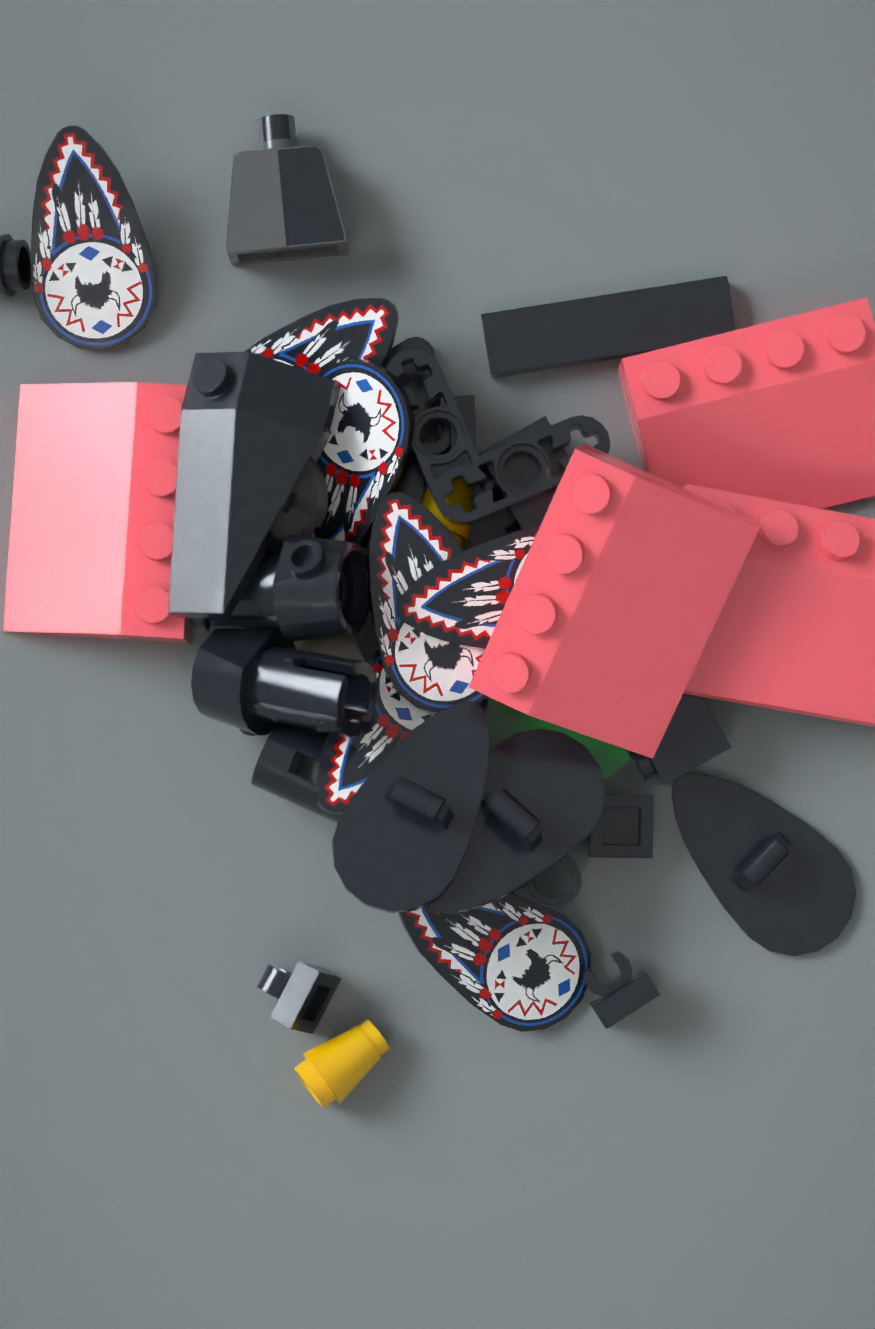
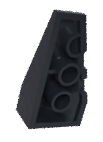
M253 352L195 354L180 416L168 613L173 617L230 618L266 553L262 542L279 512L282 511L288 514L298 496L292 489L308 460L317 462L327 444L341 387L335 380Z

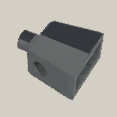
M274 114L259 118L257 124L260 150L238 152L233 156L226 239L227 254L231 265L348 255L346 234L322 146H297L295 120L292 115Z

